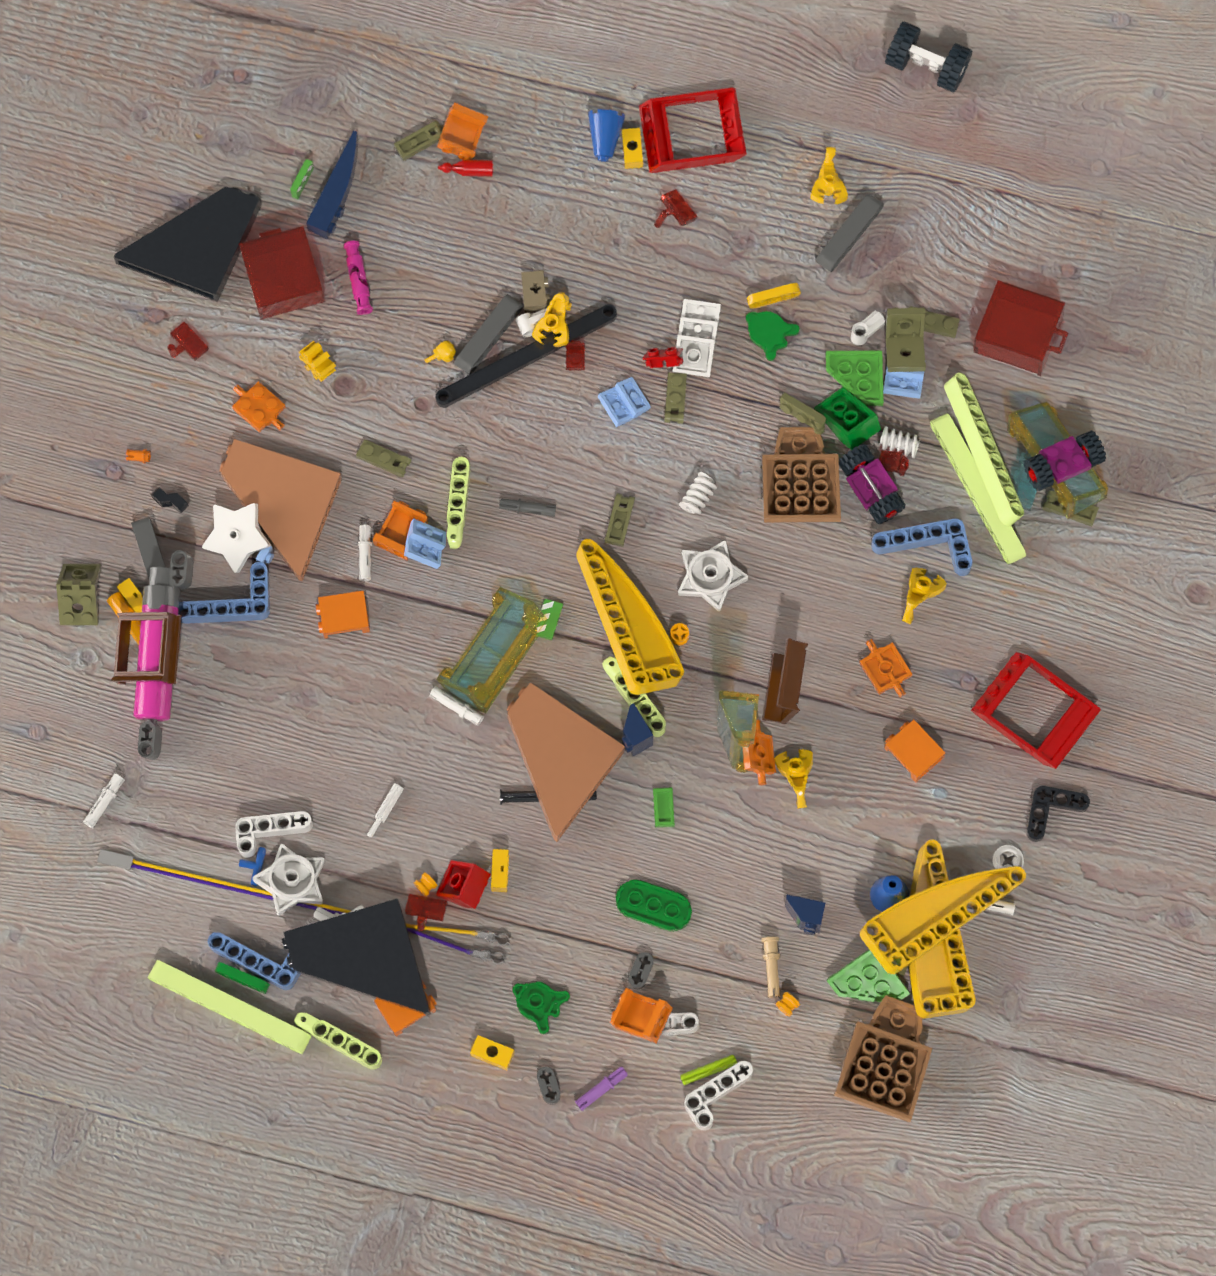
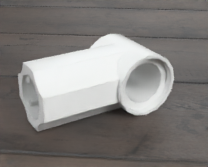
M547 308L533 314L525 313L516 318V323L524 338L532 336L535 326L545 316Z
M874 311L863 321L854 324L851 332V341L855 345L865 344L871 335L886 324L883 315L880 312ZM857 332H861V333H863L864 335L859 336V335H857L856 333H857Z

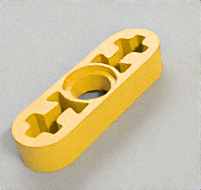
M791 283L751 294L746 299L749 308L753 309L795 298L801 294L798 283Z

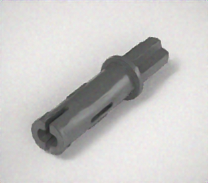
M503 498L500 499L499 503L500 509L517 511V514L524 512L555 517L556 505Z

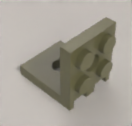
M925 308L887 309L885 342L888 372L925 371L923 339ZM907 352L910 356L904 357L901 353Z
M63 564L56 584L60 625H98L96 587L102 571L101 564ZM73 604H81L83 609L77 610L73 607Z

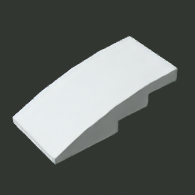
M684 299L676 349L683 348L680 357H683V364L673 367V372L710 377L721 304Z

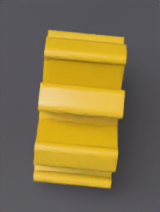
M314 340L298 352L300 360L306 364L304 367L307 371L311 370L316 380L319 379L322 382L336 371V365L329 359V353L327 351L323 352L322 346L319 343H315Z

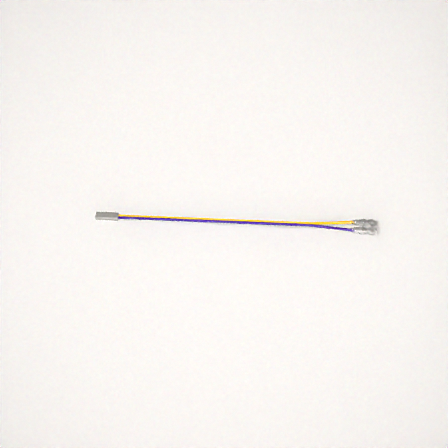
M102 849L97 860L98 863L128 870H131V868L141 869L273 900L272 894L265 890L136 861L132 856ZM296 904V906L313 910L320 907L332 914L336 912L339 914L349 913L351 911L326 904ZM406 923L408 932L465 952L472 957L479 958L481 961H493L491 955L494 956L495 954L503 956L500 952L492 954L489 950L465 949L414 929L471 934L489 943H494L497 941L495 938L501 935L507 936L504 933L497 936L493 931H470ZM508 942L506 944L498 943L500 946L510 945ZM493 961V963L496 964V965H500V964H502V963H505L504 961H502L501 963H495V962Z

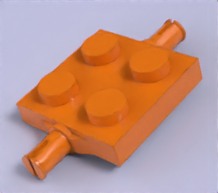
M259 381L247 391L239 384L234 387L233 391L241 397L232 406V409L259 433L271 424L278 428V430L283 429L285 424L277 418L286 406Z
M873 639L868 640L866 644L871 653L860 660L859 664L878 694L880 695L894 688L899 698L902 695H906L901 683L912 677V673L893 642L885 647L877 648Z
M753 720V732H741L743 763L745 770L758 774V785L761 786L767 784L765 774L771 775L776 773L773 739L771 735H766L761 731L760 720Z

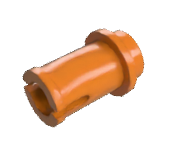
M127 449L126 455H128L126 457L127 461H141L143 464L150 462L151 452L147 451V449Z

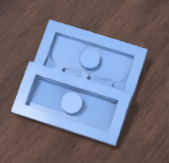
M886 369L883 393L920 399L924 371L888 372V369Z
M633 377L618 382L615 387L598 395V399L616 427L631 421L651 408Z
M413 518L407 534L404 556L438 569L441 566L442 550L446 547V532Z

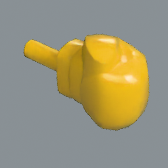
M448 340L443 341L433 349L434 354L424 360L428 363L437 358L438 361L451 362L454 359L456 349L452 342Z

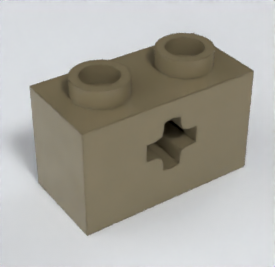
M544 271L521 272L525 313H536L546 309L547 305H550V296L545 293V288H549L548 277H544Z

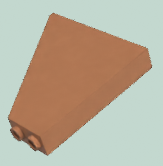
M234 439L233 443L229 444L226 455L228 456L226 461H223L220 466L223 480L244 507L253 503L258 504V523L262 532L298 580L303 582L341 484V474Z
M529 683L527 687L524 686L520 690L519 698L516 702L512 701L508 706V721L553 839L558 842L622 757L625 746L532 683Z

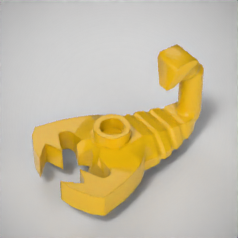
M826 147L825 160L820 169L818 179L812 188L810 198L821 204L824 203L823 198L825 195L831 196L834 194L835 204L843 203L848 198L846 187L842 180L839 179L832 160L836 154V147Z
M559 292L553 297L550 305L547 307L545 316L535 326L532 336L541 344H543L541 339L546 338L541 334L543 330L548 333L562 334L560 337L554 338L558 341L553 345L554 347H561L569 343V330L565 321L566 310H571L572 303H569V297L564 292Z
M912 568L909 578L907 603L902 621L910 625L914 619L913 609L927 598L939 595L945 590L947 585L946 581L938 574L936 579L933 578L932 582L930 578L925 576L927 569Z
M798 749L799 758L789 760L787 751L774 758L775 764L780 773L788 779L797 795V809L807 808L805 790L808 774L813 765V752Z

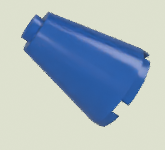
M598 109L597 113H593V110L588 113L594 157L598 158V161L608 162L609 159L613 158L625 120V114L622 113L620 116L618 111Z
M894 875L883 876L877 879L870 891V900L873 906L881 912L909 897L907 885Z

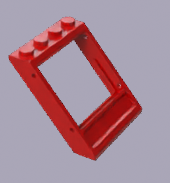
M734 87L651 98L639 106L649 173L730 163L747 155L736 88ZM718 100L726 153L674 160L666 107Z
M1016 652L999 672L992 684L988 686L971 711L1040 763L1056 769L1101 709L1033 658ZM1028 667L1074 699L1073 703L1038 749H1035L991 716Z

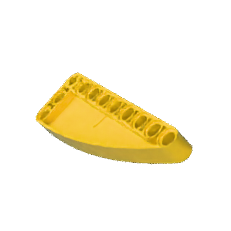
M591 539L583 540L577 550L576 557L629 692L634 695H640L677 686L684 675V669L670 638L656 614L638 588L616 562L595 541Z
M928 840L919 849L910 896L933 887L935 884L938 885L949 881L942 848L936 840ZM927 847L933 850V854L927 851ZM931 866L937 868V873L932 871ZM952 916V921L959 924L958 919ZM937 927V932L944 934L943 929ZM958 929L909 965L915 1010L921 1018L964 1013L975 1005L973 985L961 932ZM921 938L924 945H929L927 939ZM948 941L954 944V948L948 945ZM908 949V955L914 956L913 951ZM952 960L957 961L959 968L953 965ZM957 979L962 981L963 987L957 984ZM942 1001L948 1003L949 1009L943 1006ZM924 1004L930 1007V1011L925 1010Z
M1019 866L1006 867L962 876L935 885L896 903L870 919L861 928L860 937L885 971L889 974H896L1016 889L1025 880L1026 873ZM1011 874H1015L1018 877V881H1015ZM997 885H1001L1004 892L999 891ZM982 895L986 896L989 902H985L982 899ZM967 906H971L974 913L969 912ZM952 916L958 919L959 924L952 921ZM937 927L943 929L944 934H939ZM867 928H872L875 935L869 934ZM921 938L927 939L929 945H924ZM879 944H884L887 951L881 950ZM906 949H911L914 956L908 955Z

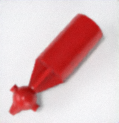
M462 160L454 165L445 162L438 166V169L444 173L454 171L462 176L493 177V160Z

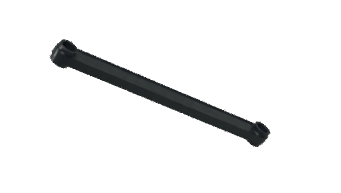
M606 304L568 324L569 343L564 346H553L558 342L554 338L560 337L562 334H554L552 332L546 335V338L541 339L543 344L536 340L440 389L435 396L436 403L442 408H447L588 334L613 323L617 318L616 308L611 304ZM609 311L612 312L613 315L606 316L604 313ZM447 396L448 399L446 401H441L440 397Z

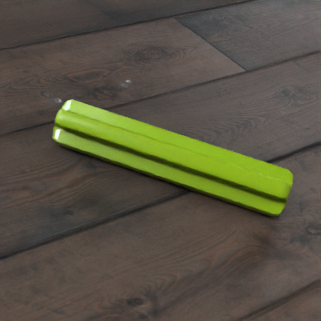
M734 1055L727 1056L681 1074V1081L683 1085L690 1084L737 1064V1060Z

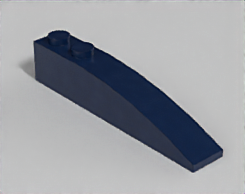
M353 130L306 222L309 232L326 239L335 232L336 222L344 214V205L351 189L357 162V131Z

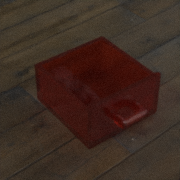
M304 226L283 232L281 227L259 233L260 238L239 243L260 320L325 302Z
M998 280L975 337L974 353L1041 376L1050 352L1061 354L1069 334L1059 329L1064 317L1066 302ZM1057 334L1063 337L1059 347L1053 346Z

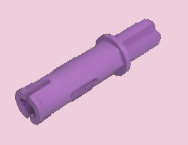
M619 1067L609 1076H604L600 1083L578 1100H575L574 1102L578 1105L579 1109L584 1111L585 1108L611 1088L614 1089L616 1084L628 1076L626 1070L623 1067Z

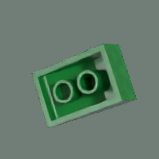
M844 387L814 407L815 411L825 416V424L851 451L881 430L877 414Z

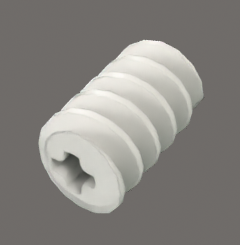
M885 426L879 446L882 444L884 451L889 446L892 453L897 448V454L899 455L904 450L906 457L911 452L914 459L920 440L917 441L916 434L910 439L909 432L903 437L901 430L896 435L894 428L888 433V427Z
M699 472L698 477L694 479V483L687 490V496H683V502H680L679 506L689 513L701 514L702 511L699 507H706L702 501L709 502V498L706 495L713 496V492L710 489H717L713 479L707 474Z

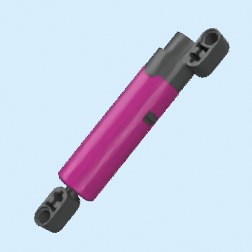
M178 550L171 556L170 568L150 567L149 585L143 587L142 612H169L178 615L180 589H187L192 584L194 564L192 556ZM185 556L184 563L180 564V559ZM163 620L141 621L137 671L159 670ZM161 681L136 682L133 716L139 720H146V722L140 725L138 737V753L146 759L155 760L160 755L162 729L157 725V721H168L170 719L173 684ZM151 746L152 751L147 755L146 750Z

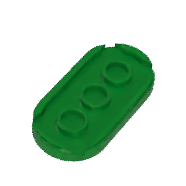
M634 879L622 884L616 893L617 908L627 918L671 932L683 929L691 920V905L688 899L678 892Z

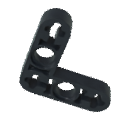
M1048 786L1037 787L1033 794L1029 816L1028 839L1033 842L1043 839L1050 807L1074 812H1085L1090 805L1089 797L1086 794ZM1041 791H1044L1046 796H1051L1052 793H1055L1053 802H1050V797H1045L1042 800L1037 794H1040ZM1059 794H1063L1067 797V802L1060 804L1057 802L1056 797ZM1071 796L1074 797L1072 801L1083 799V802L1086 803L1082 807H1079V803L1073 802L1072 806L1069 805ZM1041 809L1044 811L1045 816L1038 819L1034 816V811ZM1036 823H1043V825L1039 824L1038 832L1041 834L1035 837L1031 831H1034Z

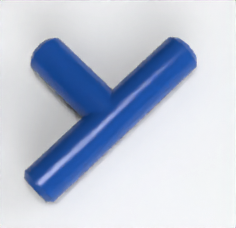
M259 847L256 862L243 859L239 861V867L254 869L250 883L253 886L258 885L253 881V876L262 870L266 848Z

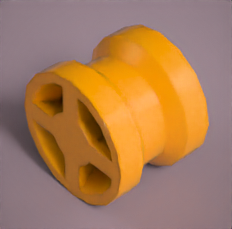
M677 623L672 626L670 639L673 644L681 646L688 642L689 629L685 624Z
M426 872L422 874L421 879L413 882L417 889L426 897L431 889H435L438 886Z
M785 992L781 1001H777L775 1005L781 1012L790 1017L793 1014V1010L800 1006V1003L792 995Z

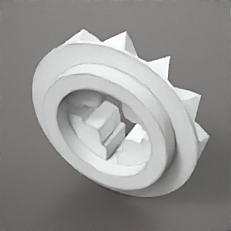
M1005 845L995 851L992 864L995 869L1012 866L1022 868L1024 857L1018 848ZM1003 856L1006 858L1013 857L1011 866L1009 864L1002 866L1005 861Z

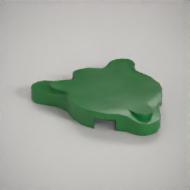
M750 312L746 315L749 337L755 345L763 349L768 361H773L776 358V352L787 347L786 336H795L799 333L800 328L798 325L786 323L779 315L773 312Z
M538 981L529 984L517 983L512 989L516 997L518 1011L523 1017L533 1021L542 1035L549 1032L548 1017L558 1018L560 1016V1005L570 999L568 991H555L547 984Z

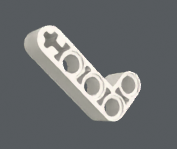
M305 811L240 818L235 826L237 848L243 857H252L256 853V838L309 832L313 827L311 816ZM302 819H306L305 825H301ZM284 820L289 822L287 827H279L280 822ZM262 823L270 824L266 830L260 829ZM243 825H250V829L248 831H240ZM250 843L252 846L249 850H242L244 844Z
M741 1061L686 1096L685 1109L698 1129L706 1131L713 1125V1115L708 1108L709 1105L751 1079L753 1068L749 1062ZM740 1068L748 1069L747 1075L744 1073L740 1074L737 1078L738 1081H736L735 1076L740 1073ZM724 1078H730L733 1083L731 1086L726 1087L721 1081ZM712 1088L716 1094L713 1097H707L704 1092L706 1089ZM696 1099L699 1105L696 1108H691L688 1105V1101ZM707 1116L710 1122L703 1125L699 1122V1118Z

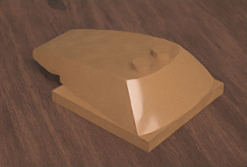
M780 427L775 454L762 455L764 523L841 522L838 454H825L821 435L816 434L812 427Z
M885 995L869 1024L857 1021L834 1096L910 1123L933 1049L920 1043L922 1018L917 1015L914 1005Z

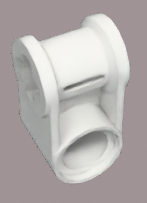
M691 1012L670 1013L662 1035L695 1033L699 1028L698 1017ZM693 1019L695 1020V1025L687 1027L685 1026V1021Z

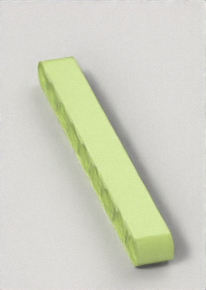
M956 373L944 385L946 394L998 517L1004 525L1011 526L1024 515V509L969 380L964 374Z
M946 413L930 421L935 436L1005 562L1009 565L1026 557L1025 550L1012 526H1006L1000 521L976 462L950 415Z
M156 961L148 976V979L297 1053L303 1054L312 1037L310 1034L162 961Z

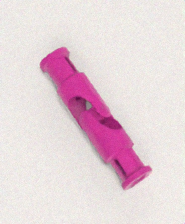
M356 240L344 243L343 247L347 253L346 262L353 297L357 302L358 308L356 311L358 315L369 314L372 312L373 307L370 306L369 302L370 293L366 281L364 263L358 248L360 244Z

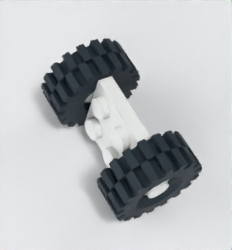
M902 21L888 49L885 64L901 71L905 69L910 59L916 65L922 66L924 64L929 66V70L935 73L940 71L937 86L955 93L965 75L973 51L955 43L947 58H943L916 46L921 29Z

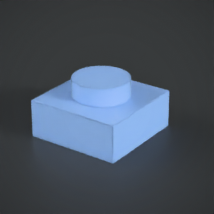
M272 546L260 550L256 561L262 562L265 565L267 563L270 564L274 557Z

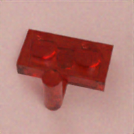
M675 189L661 196L660 200L667 209L661 211L654 226L660 228L666 217L673 215L681 226L694 222L698 216Z
M182 322L170 332L171 337L179 344L176 348L174 344L168 345V351L172 358H176L185 350L196 361L209 350L208 346L185 322Z
M409 893L405 914L417 916V928L423 931L426 927L427 919L444 921L448 902Z

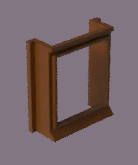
M169 612L117 613L119 618L114 676L111 681L119 685H126V682L155 681L176 684L182 616ZM163 620L159 670L127 672L131 621Z
M788 638L785 654L774 653L772 655L762 717L763 721L768 720L786 724L800 711L797 704L799 702L807 651L805 649L808 647V643Z

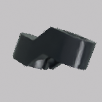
M158 487L150 494L162 508L174 507L179 513H182L189 507L188 503L178 493L166 494Z

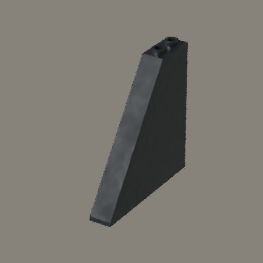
M225 186L114 255L115 263L218 302L262 207L260 198L252 193H243L236 187L229 188Z
M398 898L283 932V947L288 949L290 955L287 957L288 965L296 973L424 1015H431Z

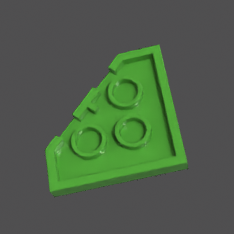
M826 351L827 373L864 405L883 406L882 351Z
M870 949L827 979V982L838 997L858 998V1000L881 1002L885 995L902 1000L910 994V991L898 975L887 973Z

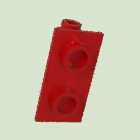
M669 347L662 350L652 348L646 352L642 359L646 360V366L650 368L664 367L663 361H666L667 367H678L680 364H683V357H680L683 348Z

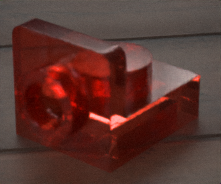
M575 340L566 344V370L585 371V343Z
M881 451L879 461L884 469L889 472H897L899 476L904 477L909 467V459L902 452Z

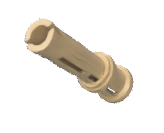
M765 937L761 941L764 943V955L762 956L764 961H766L768 998H773V989L775 998L780 997L777 961L780 958L777 946L779 937Z

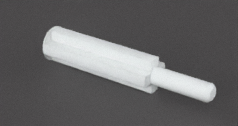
M394 783L375 815L376 820L367 834L369 837H373L380 823H384L404 790L400 785Z

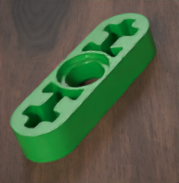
M218 962L215 968L217 974L260 993L266 994L269 989V983L222 962Z

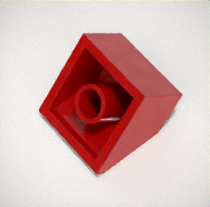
M451 860L436 896L465 908L476 909L491 874L476 864Z

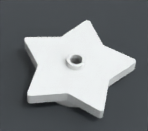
M253 503L237 511L220 505L213 506L214 530L202 548L223 554L235 573H239L251 554L271 546L261 532L258 523V504Z
M722 541L710 550L703 552L681 551L687 574L678 590L679 596L702 597L717 611H720L728 591L748 580V575L730 562L726 541ZM708 574H713L714 576H713V577H708L707 575H708Z
M281 844L274 863L253 876V881L272 894L278 916L298 903L322 904L323 899L317 879L325 859L323 857H302L296 855L284 844Z

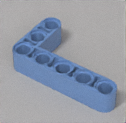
M949 519L879 532L872 539L871 548L876 554H886L948 542L955 573L959 576H966L970 573L972 567V557L965 527L959 519ZM957 527L960 531L954 533L950 528ZM937 530L941 535L935 536L932 534V531ZM920 534L923 538L915 539L913 535ZM901 537L904 541L897 543L894 539ZM883 541L885 545L878 546L875 542ZM959 544L962 545L964 549L957 550L954 546ZM964 562L968 567L961 568L958 564Z
M255 562L251 566L250 599L179 602L178 615L182 610L189 611L181 617V623L255 621L268 618L270 614V583L267 566L262 562ZM258 570L264 571V574L261 576L255 575ZM258 588L265 589L262 594L255 593ZM259 606L265 607L262 612H257L256 609ZM240 607L246 608L243 613L237 612V609ZM220 608L227 609V611L224 614L218 613V610ZM201 609L208 610L204 615L198 614Z
M214 932L208 938V944L214 953L283 990L292 989L301 975L296 973L293 968H289L287 957L281 966L222 933ZM216 939H222L223 941L219 947L213 946V942ZM233 948L239 949V953L236 956H231L230 951ZM250 957L256 958L254 965H247V960ZM266 967H273L274 970L271 974H264ZM283 976L291 977L287 984L281 983Z

